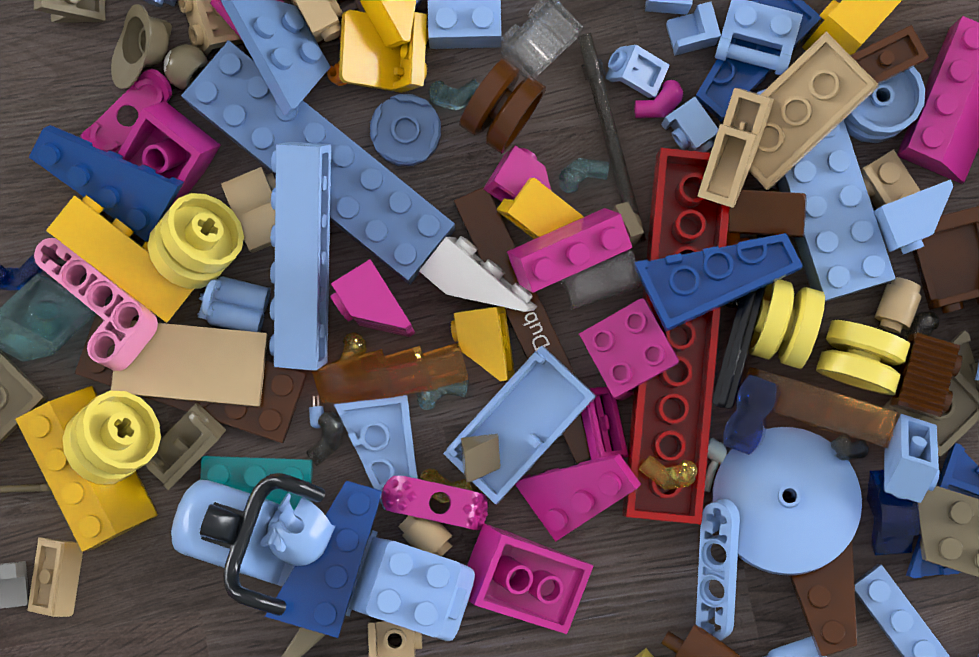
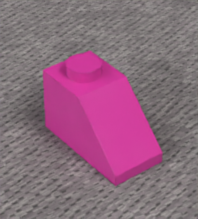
M516 145L504 154L483 188L501 202L504 198L514 200L529 178H536L551 190L546 167L537 161L534 153L525 148H518Z

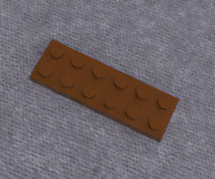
M95 314L74 374L111 386L113 370L92 360L87 351L88 341L104 321L99 315ZM134 317L132 320L138 321L139 318ZM115 344L107 351V357L113 354ZM265 361L260 407L154 397L145 398L187 412L198 403L220 423L284 443L307 374L290 368L274 367V363Z

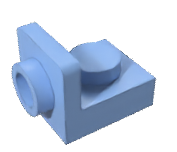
M638 45L619 47L611 55L608 62L609 70L605 78L610 82L621 81L646 97L652 98L657 96L670 65Z

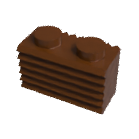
M920 333L911 334L907 340L910 343V349L905 363L900 366V380L895 395H892L890 406L931 418L941 417L943 412L948 411L952 402L953 392L949 390L951 379L953 376L956 377L962 365V356L958 355L960 345Z

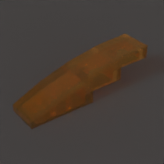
M459 343L422 353L421 347L417 346L384 356L383 350L379 349L321 367L316 371L311 370L322 403L357 402L398 397L469 380Z
M749 367L739 398V402L742 404L773 412L785 418L884 448L889 446L899 414L898 412L752 367Z

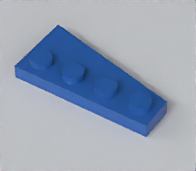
M752 0L760 4L803 14L793 50L822 19L803 0ZM732 37L731 44L780 56L781 53L779 49ZM726 58L725 61L717 59L698 90L696 98L720 122H723L734 88L752 92L773 70Z
M350 481L344 483L325 515L330 524L334 525L335 528L324 553L315 562L293 568L276 597L285 601V612L280 616L267 612L265 617L339 638L383 493L381 490Z

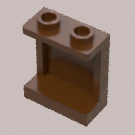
M979 206L941 215L934 234L922 240L924 247L913 251L929 310L941 307L943 314L965 308L963 301L975 298L979 305Z

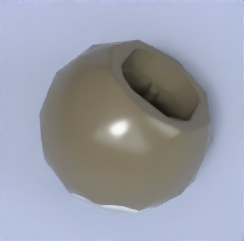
M180 44L171 49L164 59V74L174 87L186 90L208 65L209 61L200 48L193 45Z

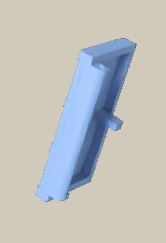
M541 346L447 447L443 454L464 473L461 438L498 434L500 469L472 481L494 504H498L597 396L544 346Z

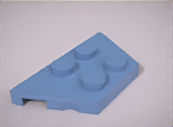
M220 0L283 115L289 116L330 68L299 9L295 5L277 0Z

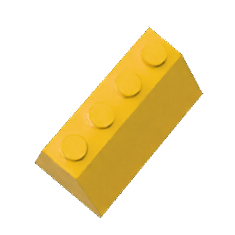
M93 386L48 401L15 419L82 552L93 550L158 516L136 471L126 479L115 484H96L83 479L71 468L64 454L62 438L67 423L98 396Z

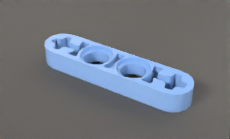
M718 499L706 505L702 511L696 625L720 641L729 636L734 627L740 523L739 511L736 505L727 499ZM719 510L721 516L727 518V521L721 525L720 519L714 517V513ZM719 531V535H712L713 533ZM713 544H719L725 549L727 556L725 562H718L712 557L711 546ZM710 580H717L723 585L725 592L723 598H717L711 594L709 590ZM716 607H722L716 612ZM715 617V624L721 626V629L715 631L714 625L709 623V620Z

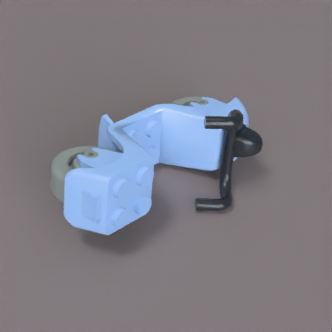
M283 473L270 474L261 479L253 488L251 494L209 480L196 481L184 493L173 520L171 536L174 549L181 554L223 567L224 587L228 596L237 603L274 615H282L286 610L285 601L242 587L239 573L283 587L295 565H290L276 557L269 546H260V541L267 534L268 524L280 505L265 498L271 491L281 489L314 502H321L325 497L324 488ZM372 530L346 616H350L351 611L354 610L447 642L452 641L460 628L472 591L475 577L474 570L464 564L396 541L377 538L378 532Z

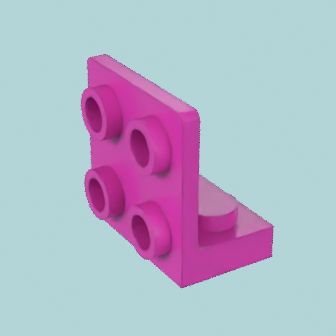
M643 298L579 333L613 398L620 401L633 395L632 389L679 363L678 357L648 303Z

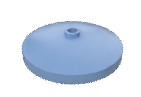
M774 427L758 431L744 438L726 455L716 473L712 488L711 503L718 499H727L732 501L739 511L738 557L749 565L772 574L800 575L827 565L849 545L856 533L861 518V488L856 473L848 459L827 439L800 428ZM784 492H791L795 502H785L782 497ZM720 510L714 513V517L720 519V525L727 521L726 517L721 516Z

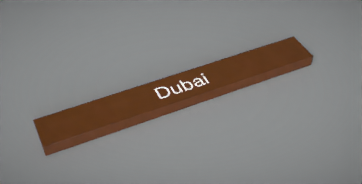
M482 187L454 200V204L472 243L478 249L479 258L484 262L489 259L503 269L505 274L502 277L512 286L518 283L507 251L516 247L500 213L496 210L497 207L491 194ZM529 291L533 296L530 301L537 306L534 311L524 312L505 307L506 315L527 360L541 346H544L575 375L537 292L532 293ZM580 413L562 434L576 464L591 457Z

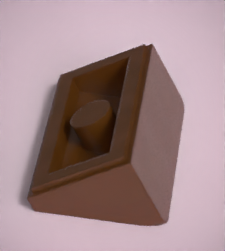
M741 190L733 208L730 207L729 233L772 236L786 233L789 237H804L807 207L806 194Z

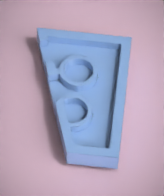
M407 395L334 404L374 489L383 491L384 485L393 476H406L418 479Z

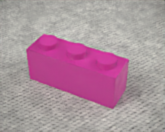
M603 208L507 251L519 285L534 293L633 247L621 214Z

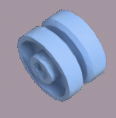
M915 67L880 83L879 87L844 119L850 136L861 142H883L895 137L918 118L924 106L925 87L921 75Z

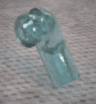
M472 79L461 88L456 89L445 85L443 81H436L429 87L430 100L437 107L454 111L461 110L468 105L480 84L475 79Z
M585 158L576 159L561 170L559 175L561 180L559 183L560 189L566 193H574L578 190V183L586 177L607 180L610 162Z
M441 374L436 375L422 384L417 390V404L422 409L431 410L435 407L437 400L445 394L466 398L469 380Z

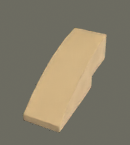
M734 88L724 122L720 124L697 195L698 197L732 208L735 206L759 146L774 98Z

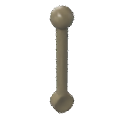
M48 484L0 485V493L51 491Z

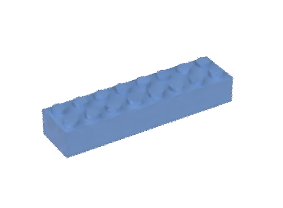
M229 40L181 95L190 107L271 173L273 172L271 158L276 150V144L286 142L331 144L330 221L409 285L420 274L419 270L444 238L450 237L455 231L454 222L302 100L289 116H284L254 60Z

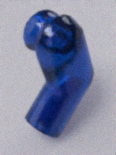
M33 254L20 268H4L3 265H0L1 290L21 291L26 289L43 270L36 264Z

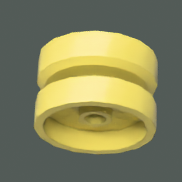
M190 193L178 198L165 213L163 218L150 232L147 247L153 265L168 281L186 289H201L206 287L210 280H216L240 253L244 234L241 222L233 210L221 200L207 194Z
M780 279L767 285L749 348V354L770 359L778 351L781 364L802 369L817 339L824 312V292L803 287L794 297V288L791 282Z
M832 320L826 340L838 350L821 352L816 371L828 378L853 387L880 394L895 395L900 374L888 365L904 364L910 349V343L903 338L874 327L850 321Z
M109 391L95 397L67 423L62 438L63 449L71 468L83 479L96 484H115L132 475L137 469L147 464L156 454L161 440L160 424L153 409L140 397L127 391Z

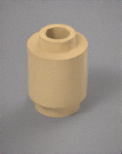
M895 277L896 279L892 280L891 284H887L875 318L880 321V328L900 334L902 329L909 330L911 328L922 296L919 294L921 289L919 284L908 279Z
M408 516L398 526L404 532L402 537L414 548L443 556L452 547L448 540L453 535L440 522Z

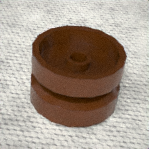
M505 58L501 59L480 83L459 121V125L474 136L483 132L492 122L486 135V144L501 154L508 149L519 135L546 91V86L532 76L522 80L514 89L519 79V68Z

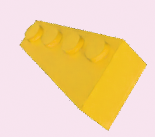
M832 0L819 15L824 21L802 48L807 51L827 31L849 55H852L902 0H842L840 3Z
M74 195L46 231L168 323L194 289H186L168 281L157 271L150 260L147 241L141 246L130 237L134 232L117 218L110 222L100 214L104 209L101 205L87 195L83 199Z

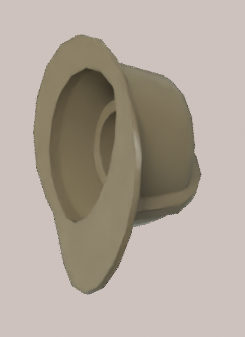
M140 4L133 5L128 11L124 28L112 57V80L116 87L120 89L130 88L136 82L142 68L161 63L168 51L172 25L166 20L149 16L144 6Z

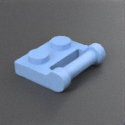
M731 0L715 58L723 61L726 58L746 62L775 70V74L781 75L788 69L803 14L749 0ZM732 37L781 50L780 56L731 44Z

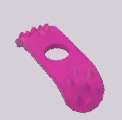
M147 69L95 123L82 132L80 138L92 142L93 147L102 151L117 153L133 125L126 127L119 123L117 119L118 111L124 106H132L137 110L139 117L143 108L164 101L168 102L172 96V88L169 81L159 71Z
M393 476L388 479L382 491L381 499L385 509L398 514L471 530H480L483 523H485L486 516H488V500L486 495L466 489L406 476ZM436 492L445 493L450 500V506L443 514L434 513L429 506V500Z

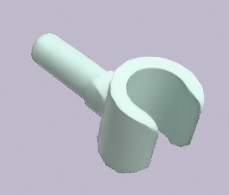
M711 438L708 444L707 458L711 461L705 478L704 491L710 492L716 470H718L719 465L727 455L724 444L714 438Z

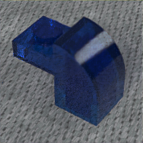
M884 470L870 471L867 501L874 516L871 543L875 556L911 553L913 536L919 535L920 531L918 502L900 499L891 493L884 492Z

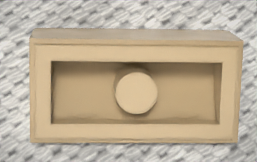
M38 537L27 611L52 617L73 615L83 555L77 542Z

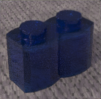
M749 375L743 381L737 394V411L728 419L724 429V446L748 455L760 447L766 434V418L774 411L778 403L780 394L778 383L756 375Z

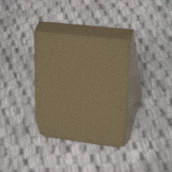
M498 434L461 438L463 471L466 482L474 481L500 469Z

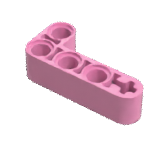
M56 238L42 240L35 249L34 259L36 264L104 320L88 341V355L95 362L113 371L126 369L154 336L158 326L156 316ZM59 257L66 261L63 266H60L57 261ZM87 274L85 281L80 284L81 278ZM113 294L111 302L105 306L107 297ZM139 315L136 325L130 327L132 319ZM115 344L113 354L107 357V351Z

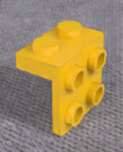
M355 10L345 11L342 14L340 80L343 83L399 93L423 87L427 75V65L425 63V49L428 41L427 14L414 12L410 42L391 49L384 45L367 13Z

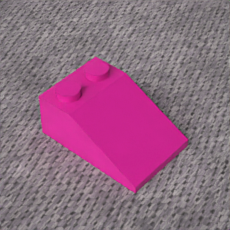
M164 101L143 108L117 154L122 155L124 160L141 166L143 164L156 170V174L168 179L174 177L183 181L184 184L177 194L175 202L178 198L189 193L204 174L221 145Z
M483 523L467 564L475 573L468 601L475 606L567 634L594 565L514 533Z

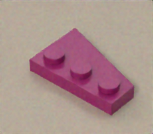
M615 454L580 462L575 466L550 469L544 473L532 476L530 474L524 475L515 485L556 542L636 490L641 483L621 455Z

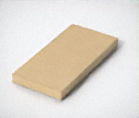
M827 31L761 94L774 98V102L749 172L766 190L775 185L879 87V84Z
M132 320L130 327L136 325L138 321ZM158 323L154 336L134 361L124 370L113 371L111 391H127L136 396L260 407L268 334Z

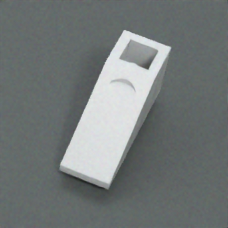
M462 236L458 239L456 237H445L419 270L420 273L446 295L524 312L534 311L537 308L530 301L533 296L528 290L518 283L512 286L502 277L505 274L503 269L489 259L486 262L480 259L475 254L478 249Z

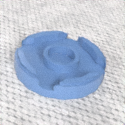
M398 94L390 97L389 100H386L383 104L381 103L375 109L370 121V137L376 151L386 161L397 166H414L426 161L436 151L441 140V121L436 110L426 99L413 94Z

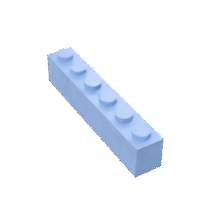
M286 142L276 144V150L271 158L272 171L276 173V188L272 190L271 206L275 210V225L272 227L270 236L271 245L275 247V261L272 263L270 270L271 282L275 284V296L270 304V317L274 320V334L271 336L269 349L271 356H274V367L316 371L328 363L331 144Z

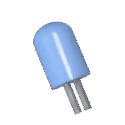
M312 396L313 407H309L310 425L313 428H321L325 424L324 406H319V396H316L317 406H315V396Z

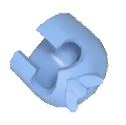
M288 493L268 524L267 534L260 541V546H269L276 557L290 565L304 566L315 562L324 553L335 526L330 524L328 518L316 505L304 497L301 498L296 509L293 511L289 502L291 495Z

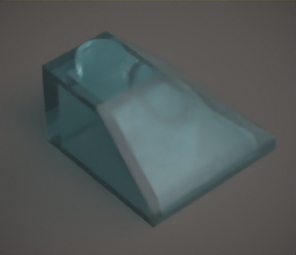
M37 273L0 307V349L22 362L53 356L96 313L61 284L41 273Z

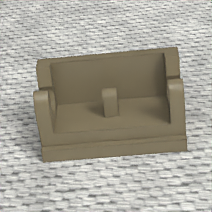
M196 403L161 438L158 451L145 466L169 490L219 440L226 429L200 404Z

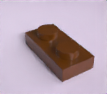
M912 25L850 55L878 84L929 58Z

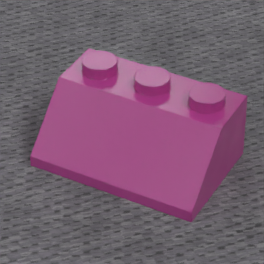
M371 259L331 283L336 293L330 297L341 315L348 322L354 319L359 326L411 337L415 334L411 323Z

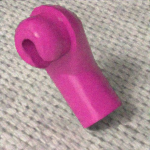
M667 80L662 84L663 89L654 100H635V118H664L672 113L682 101L683 90L680 84L675 80Z

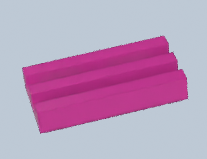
M608 387L589 388L597 397L581 412L591 460L620 454L623 459L629 457L616 399L613 398ZM600 395L602 396V401L606 415H604ZM608 429H609V433H610V437H611V442H612V446H613V451H612L611 444H610V439H609V435H608Z

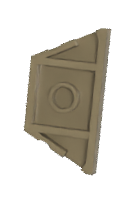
M961 331L950 341L960 345L958 355L962 356V365L956 377L953 376L951 379L949 390L953 392V398L947 412H943L941 417L931 418L890 406V399L862 428L866 432L889 439L900 415L904 414L937 425L938 457L946 453L979 421V381L975 380L978 362L975 363L969 341H971L970 335L966 331Z
M936 486L933 491L928 490L921 503L915 502L916 513H914L916 527L921 535L919 544L922 560L979 578V499Z

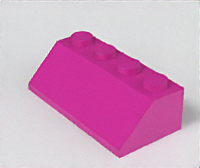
M964 16L957 20L948 30L925 85L924 106L918 118L908 126L897 153L898 157L961 184L965 182L979 148V22Z

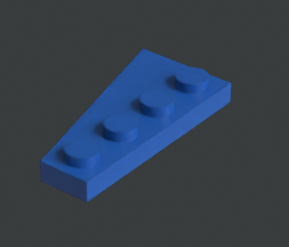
M52 125L42 129L29 155L30 159L83 197L85 195L89 196L104 208L103 211L114 219H119L132 229L133 233L147 242L150 232L169 210L184 184L183 181L174 177L168 179L156 174L155 169L146 165L138 166L123 159L122 155L113 151L105 152L95 148L92 142Z
M786 233L742 241L735 245L720 248L718 246L706 248L699 252L669 255L652 261L634 262L633 265L666 332L793 274L803 267Z

